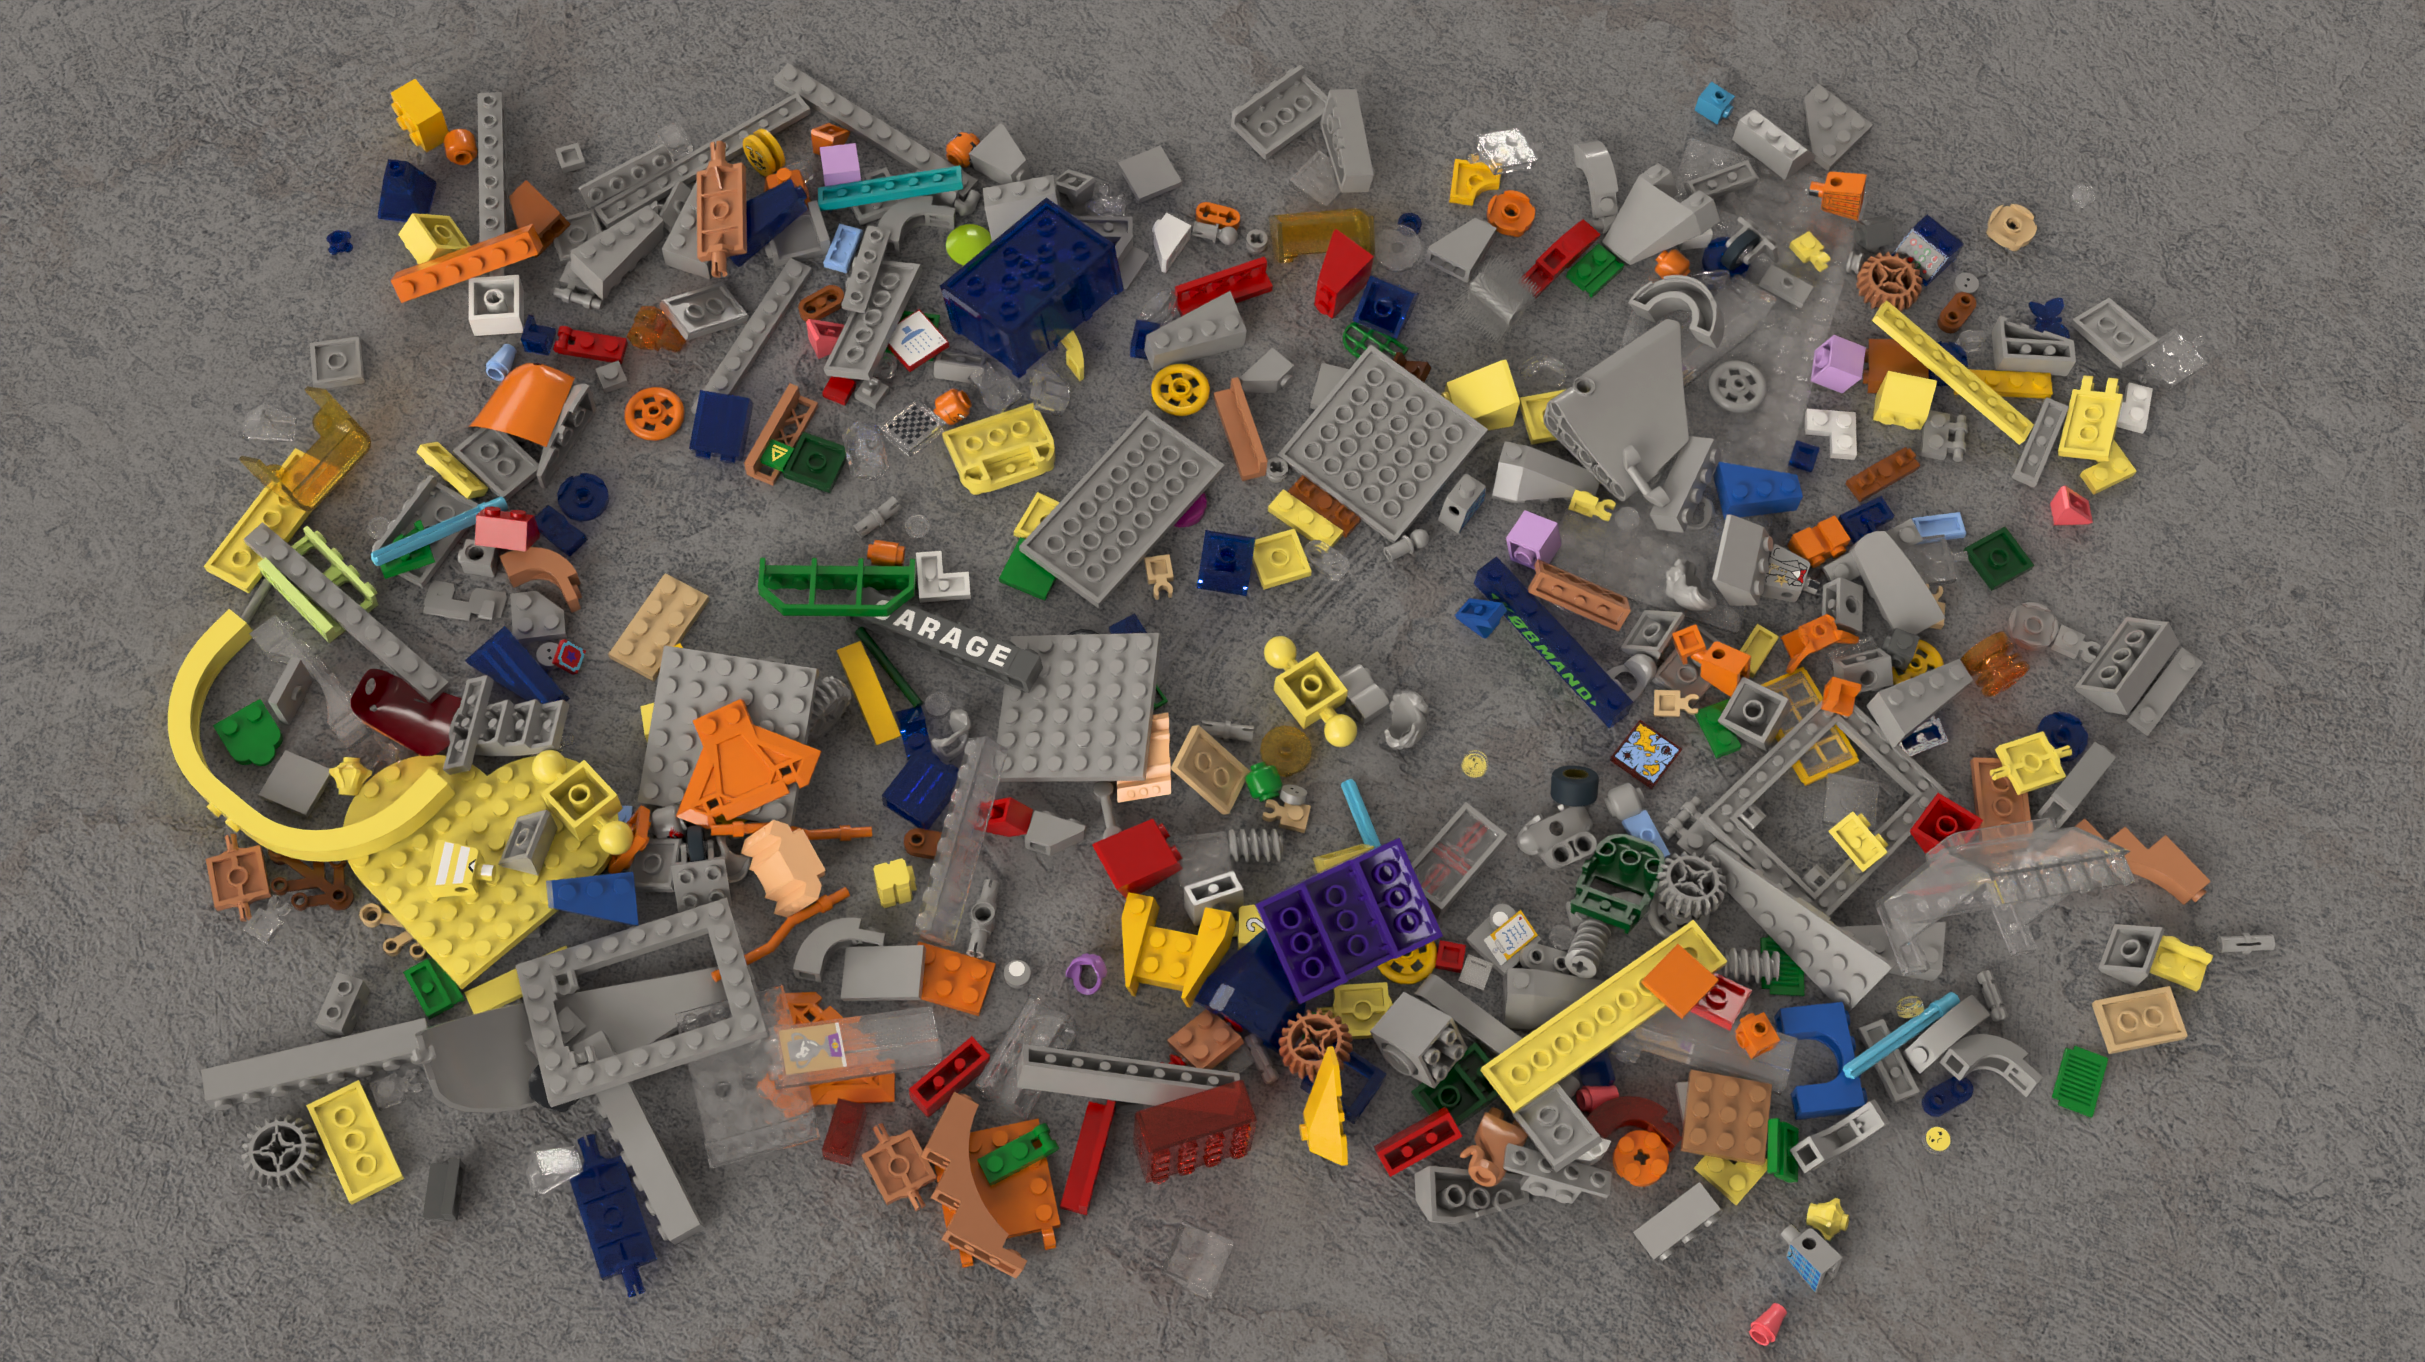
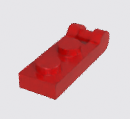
M560 326L557 333L559 339L555 341L553 350L562 355L611 363L619 360V363L622 364L628 342L627 338L573 330L568 326ZM568 341H575V343L571 345L568 344Z

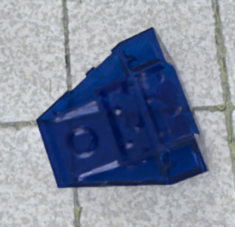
M1265 928L1209 975L1193 1000L1215 1015L1220 1013L1264 1040L1262 1044L1280 1054L1279 1049L1281 1048L1279 1038L1284 1037L1282 1035V1028H1289V1019L1296 1022L1297 1013L1303 1017L1306 1002L1298 1003Z

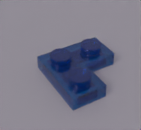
M1880 496L1841 514L1838 517V521L1850 537L1852 543L1855 544L1866 534L1877 531V527L1892 521L1895 515L1883 497Z

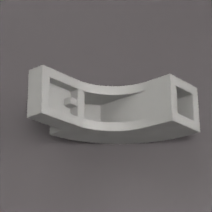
M1598 140L1573 144L1576 168L1583 170L1588 181L1593 218L1618 214L1616 200L1618 184L1607 148Z
M917 196L898 202L887 210L877 226L891 231L885 253L900 255L904 237L916 227L935 226L955 229L956 212L955 208L947 205H934L933 196Z
M840 918L827 922L815 929L802 943L793 967L795 978L822 983L826 964L833 954L846 947L886 946V935L881 930L872 927L864 930L861 918Z
M1970 995L1942 1016L1901 1054L1921 1074L1953 1044L1978 1027L1990 1016V1013L1973 995Z
M1976 1034L1964 1037L1953 1044L1939 1062L1959 1081L1974 1070L1987 1069L1994 1071L2007 1079L2026 1098L2043 1079L2024 1060L2029 1054L2017 1044L1994 1035Z
M1874 1099L1835 1125L1807 1137L1791 1148L1790 1151L1805 1174L1856 1148L1873 1137L1876 1132L1890 1122Z

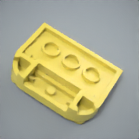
M1036 402L942 432L943 441L959 473L960 481L973 495L991 492L1042 475L1054 468V440Z

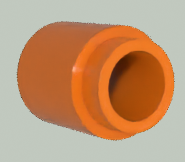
M874 540V544H869L867 559L871 560V565L903 566L905 546L881 540Z

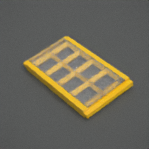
M1804 667L1796 669L1792 674L1787 673L1761 684V686L1788 698L1792 706L1775 737L1778 742L1823 699ZM1835 724L1792 767L1800 781L1807 786L1857 764L1859 759L1844 732Z

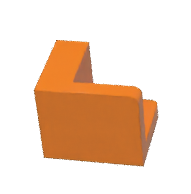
M1696 624L1672 633L1674 645L1683 665L1688 664L1687 657L1706 650L1705 643Z
M1832 676L1825 685L1821 709L1848 717L1851 716L1855 697L1861 691L1862 685Z

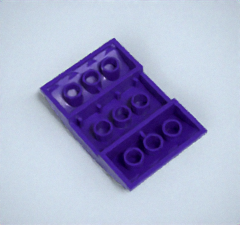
M1400 838L1327 868L1255 904L1299 1004L1344 984L1349 979L1391 959H1396L1443 937Z

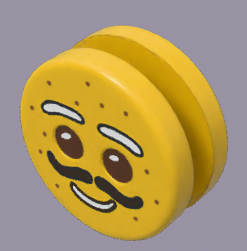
M758 129L753 135H748L743 139L745 155L753 168L761 175L767 177L785 166L783 150L778 141L767 130Z

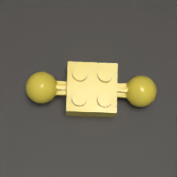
M1285 636L1271 638L1264 648L1265 660L1270 666L1285 670L1284 673L1275 678V693L1303 729L1322 718L1325 722L1324 734L1331 745L1336 747L1350 745L1357 736L1356 723L1351 717L1337 714L1335 711L1336 708L1346 702L1348 692L1346 687L1318 651L1298 663L1295 660L1297 655L1296 646L1292 640Z
M555 750L540 752L533 761L532 770L539 781L552 784L541 792L547 807L580 842L595 830H598L599 844L605 852L612 855H620L628 851L634 838L632 829L625 822L610 820L623 809L618 795L585 760L567 772V762L561 753Z

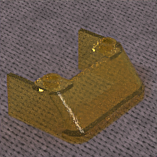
M1340 209L1269 216L1274 258L1279 263L1294 262V258L1298 257V255L1326 253L1335 229H1338L1371 255H1375L1374 216L1364 209Z
M307 386L304 390L321 407L312 420L313 428L321 437L288 472L277 464L266 466L260 459L241 456L239 460L266 488L296 508L311 511L328 496L366 455L371 447V439L326 389Z

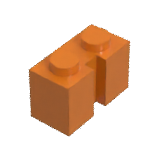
M1834 515L1819 522L1813 528L1808 527L1793 534L1787 546L1792 553L1809 561L1810 566L1816 568L1832 556L1837 558L1843 555L1851 539Z

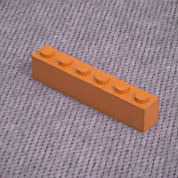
M530 224L396 272L391 279V283L401 303L538 255L543 245L534 225Z

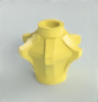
M343 757V763L329 769V774L335 779L337 788H339L338 795H358L366 780L373 773V771L366 769L360 764V758Z
M1835 1198L1827 1203L1810 1204L1806 1225L1813 1226L1814 1229L1824 1236L1825 1240L1831 1241L1835 1234L1841 1230H1847L1849 1215L1844 1214L1840 1205V1199Z

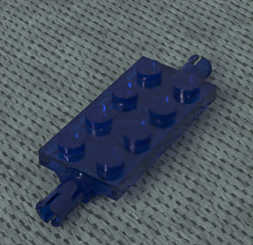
M589 1134L586 1135L589 1146H587L584 1136L577 1140L585 1161L583 1167L578 1171L568 1174L601 1279L606 1280L622 1275L627 1296L635 1297L637 1295L634 1284L639 1295L646 1291L638 1268L656 1261L657 1257L625 1162L621 1155L613 1158L601 1156L595 1135Z

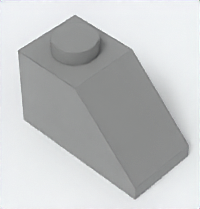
M1271 348L1239 378L1243 392L1277 393L1282 387H1288L1293 381L1294 365L1274 348Z

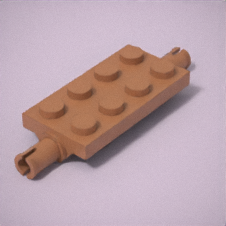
M716 141V147L715 142L710 143L711 161H709L706 170L697 171V258L701 262L712 260L711 275L721 278V272L723 277L728 274L727 257L747 253L746 167L742 162L737 164L728 163L725 153L726 143Z

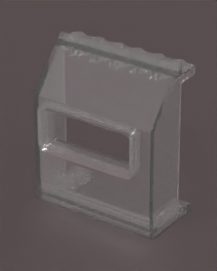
M2044 818L1962 831L1946 837L1925 854L1927 861L1889 890V893L1875 902V906L1903 976L1924 973L1930 969L1918 935L1942 917L1992 909L2011 957L2029 954L2038 948L2028 924L2071 893L2090 892L2098 888L2103 890L2110 889L2115 885L2121 884L2127 886L2133 883L2135 879L2125 858V855L2130 852L2129 850L2077 827L2057 829L2053 818Z

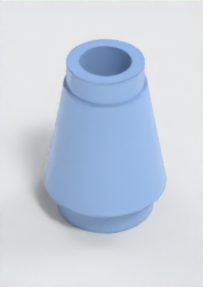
M504 344L486 363V373L490 378L502 381L509 374L517 352L512 345Z

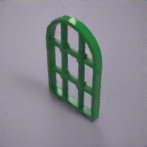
M1367 321L1353 322L1343 332L1342 342L1344 347L1358 359L1361 355L1356 351L1360 347L1364 350L1368 348L1364 344L1368 338L1379 345V351L1383 352L1386 350L1394 356L1396 352L1388 346L1391 342L1404 350L1402 352L1403 355L1409 349L1384 331L1369 326L1375 325ZM1358 325L1367 326L1371 329L1367 333L1359 328ZM1354 328L1363 334V339L1360 342L1347 334L1348 330ZM1376 331L1388 340L1383 344L1374 338L1372 333ZM1345 337L1355 343L1354 349L1347 344Z

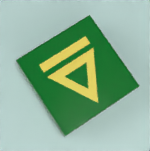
M771 439L760 459L761 463L784 472L794 448Z

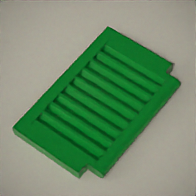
M1769 935L1768 938H1760L1761 954L1763 950L1768 951L1770 958L1774 951L1780 954L1778 981L1776 977H1773L1769 985L1765 977L1762 976L1761 989H1769L1771 995L1805 996L1804 971Z
M2074 1046L2073 1050L2065 1048L2052 1098L2059 1100V1106L2092 1118L2108 1058Z

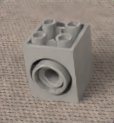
M1405 992L1400 995L1370 1031L1386 1063L1392 1065L1402 1074L1412 1076L1434 1089L1440 1081L1445 1079L1450 1069L1464 1056L1465 1051L1468 1049L1451 1016Z

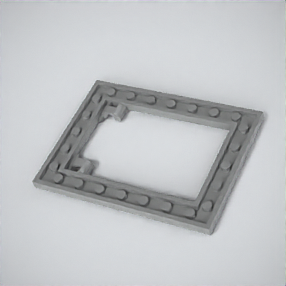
M1821 701L1699 818V821L1722 844L1742 857L1741 860L1753 869L1758 868L1764 872V877L1775 884L1780 883L1785 887L1784 890L1795 898H1802L1829 917L1911 835L1910 829L1936 794L1940 793L1946 798L1951 794L1899 745L1893 749L1882 730L1855 704L1852 715L1848 717L1821 709ZM1836 724L1906 790L1911 797L1873 834L1875 836L1879 833L1889 845L1885 848L1888 854L1879 859L1865 872H1862L1855 862L1849 858L1831 877L1816 864L1801 879L1752 832L1766 817L1754 803ZM1745 811L1751 815L1749 819L1743 814ZM1816 879L1823 884L1821 887L1814 883Z
M727 898L515 965L550 1107L768 1037ZM709 933L732 1013L731 1018L599 1061L593 1045L586 1046L585 1052L580 1054L574 1051L570 1052L569 1046H565L555 1003L558 1002L557 997L561 998L573 994L576 990L580 989L577 975ZM568 979L566 985H559L558 981Z

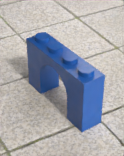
M1843 1002L1780 1008L1774 1016L1780 1042L1805 1039L1819 1041L1830 1048L1836 1057L1838 1065L1837 1075L1834 1080L1822 1084L1796 1086L1791 1092L1790 1096L1795 1120L1852 1114L1867 1103V1093L1865 1088L1861 1087V1074L1855 1079L1847 1078L1843 1071V1066L1855 1058L1854 1052L1856 1050L1855 1039L1853 1036H1850L1848 1028L1850 1026V1015L1844 1009Z

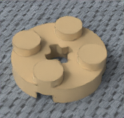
M2011 204L2005 207L2001 205L1992 212L1988 220L1987 235L1999 245L2011 251H2018L2021 247L2031 242L2036 233L2037 225L2035 226L2033 221V214L2025 207L2018 204ZM2012 223L2015 224V225H2016V226H2015V230H2014V229H2010V228L2007 226V224H2008V225H2011Z

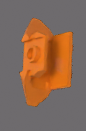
M1829 614L1799 626L1798 629L1780 637L1791 658L1785 672L1792 674L1796 671L1806 656L1834 643L1856 644L1859 641V637L1843 630H1837L1834 622L1835 619Z

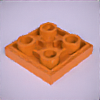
M1677 944L1641 983L1676 1015L1683 1019L1718 983L1719 979Z

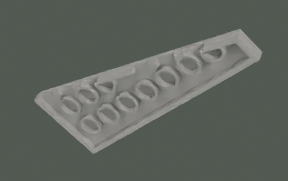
M1715 841L1700 856L1701 858L1706 855V861L1708 862L1715 860L1714 868H1722L1721 875L1726 876V891L1833 1003L1843 1002L1844 1009L1848 1012H1851L1897 965L1893 960L1888 961L1877 954V949L1871 945L1866 946L1855 939V934L1849 930L1844 931L1830 921V917L1802 898H1795L1784 890L1785 887L1780 883L1775 884L1764 877V872L1758 868L1753 869L1741 860L1742 857L1720 842Z

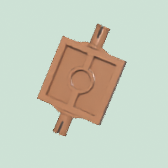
M230 834V836H225L227 851L218 856L207 858L206 864L215 909L221 911L238 907L240 921L244 922L247 921L246 918L248 921L252 919L250 904L270 898L272 895L262 847L257 845L249 848H238L237 835Z
M883 1123L878 1124L879 1129L876 1125L872 1130L875 1132L879 1143L874 1149L861 1156L886 1205L888 1206L901 1198L909 1197L915 1211L920 1210L919 1205L921 1209L924 1208L926 1204L922 1200L919 1191L924 1186L937 1180V1177L928 1160L920 1157L923 1151L915 1135L910 1129L901 1135L889 1137Z

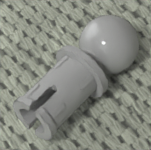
M1197 221L1194 222L1192 236L1213 240L1214 243L1216 238H1218L1225 245H1232L1238 239L1236 229L1231 226L1218 229L1219 224L1217 223L1216 225Z
M1416 529L1411 532L1410 538L1404 535L1400 541L1383 549L1384 555L1389 562H1393L1407 553L1412 554L1414 553V547L1423 548L1428 544L1429 535L1423 529Z

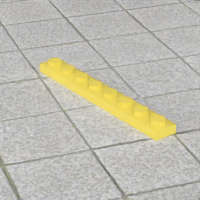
M1885 301L1879 307L1872 319L1876 325L2020 445L2026 440L2034 426L2032 422L1891 303Z

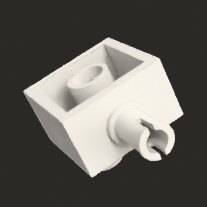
M505 266L490 271L489 277L469 279V322L474 336L524 333L523 286L519 275L504 276Z

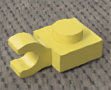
M1810 231L1790 242L1789 248L1804 264L1811 261L1819 272L1828 268L1826 263L1831 259L1827 253L1823 252L1824 246Z
M1575 489L1568 509L1591 518L1593 515H1596L1604 521H1610L1612 514L1604 509L1614 510L1616 503L1609 499L1598 502L1599 498L1591 493Z

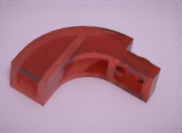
M1624 1096L1608 1100L1598 1106L1586 1118L1600 1137L1606 1140L1620 1128L1638 1127L1650 1133L1658 1134L1667 1150L1671 1153L1683 1138L1679 1135V1130L1673 1124L1666 1123L1663 1120L1669 1111L1658 1103L1642 1097Z

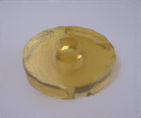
M1286 725L1275 727L1267 732L1262 739L1260 747L1262 761L1265 762L1266 766H1276L1279 776L1284 777L1293 776V774L1305 770L1310 762L1312 752L1310 740L1305 733L1296 727ZM1289 747L1290 751L1284 752L1282 748Z

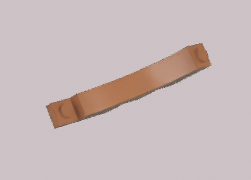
M2085 818L2030 862L2023 871L2030 880L2036 874L2040 877L2043 876L2050 869L2057 875L2083 868L2122 870L2139 875L2159 885L2183 905L2191 899L2197 902L2207 893L2204 888L2211 882L2166 835L2149 849L2126 827L2106 841Z
M954 1092L920 1156L945 1169L931 1196L932 1199L955 1210L941 1240L1017 1278L1023 1271L1027 1260L1022 1258L1019 1252L1003 1248L1009 1234L995 1221L980 1198L971 1173L969 1138L973 1118L979 1104L975 1103L966 1094Z

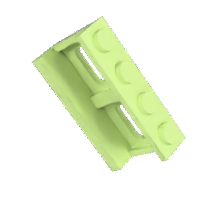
M308 526L304 527L305 536L291 547L300 555H304L310 549H317L331 563L330 568L322 574L338 587L344 583H350L365 598L360 606L368 613L377 607L378 602L375 596L377 591L369 582L364 584L359 579L361 577L359 572L352 565L348 567L342 561L344 560L342 555L334 547L330 549L325 544L327 541L319 531L313 532ZM266 557L257 563L261 574L328 643H331L346 631L291 584Z

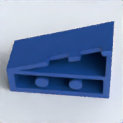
M1724 462L1718 463L1713 474L1724 519H1726L1727 515H1734L1740 518L1796 511L1803 498L1796 474Z
M633 872L546 881L548 908L631 926H639Z

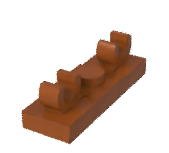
M1904 447L1851 477L1845 484L1857 500L1862 502L1917 471L1921 465L1915 459L1916 455L1911 448L1907 449Z
M1303 475L1288 490V493L1343 530L1342 536L1345 538L1361 522L1359 516Z

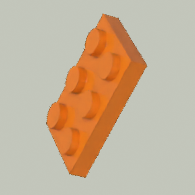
M918 941L917 945H924L926 947L921 1000L980 1016L996 964Z

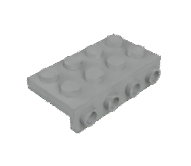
M1302 65L1288 70L1285 76L1278 81L1274 80L1271 82L1268 88L1261 93L1254 94L1247 103L1237 106L1232 112L1231 127L1264 160L1321 121L1327 96L1304 75L1305 68Z
M429 475L419 483L413 497L404 503L398 517L389 523L387 531L382 538L375 541L372 552L392 544L393 540L400 534L404 536L415 528L414 523L418 520L422 521L424 529L473 509L477 507L478 503L438 483L436 477ZM469 527L430 544L435 563L399 574V576L424 588Z

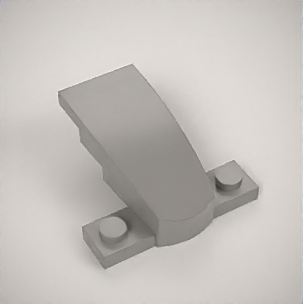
M1911 518L1887 531H1875L1866 534L1849 549L1848 553L1821 567L1829 582L1839 577L1851 581L1861 575L1870 597L1874 598L1884 620L1888 621L1892 631L1898 628L1916 635L1945 619L1930 590L1903 553V551L1923 541Z
M488 675L468 679L460 708L455 713L450 725V745L443 770L449 775L470 771L474 755L520 756L538 754L545 750H559L569 704L564 700L541 704L534 699L519 704H513L510 700H505L488 705L494 680Z

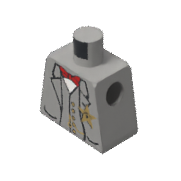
M1774 544L1768 558L1769 570L1765 574L1763 581L1764 593L1760 596L1796 602L1802 590L1815 595L1820 585V580L1807 576L1810 562Z

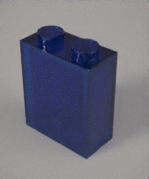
M700 390L689 449L696 454L695 457L710 460L711 456L719 457L721 462L735 464V460L743 461L754 404L750 398Z
M919 747L882 794L883 805L917 828L929 830L962 787L961 771L952 764L947 766L941 762L934 752L930 750L924 751Z

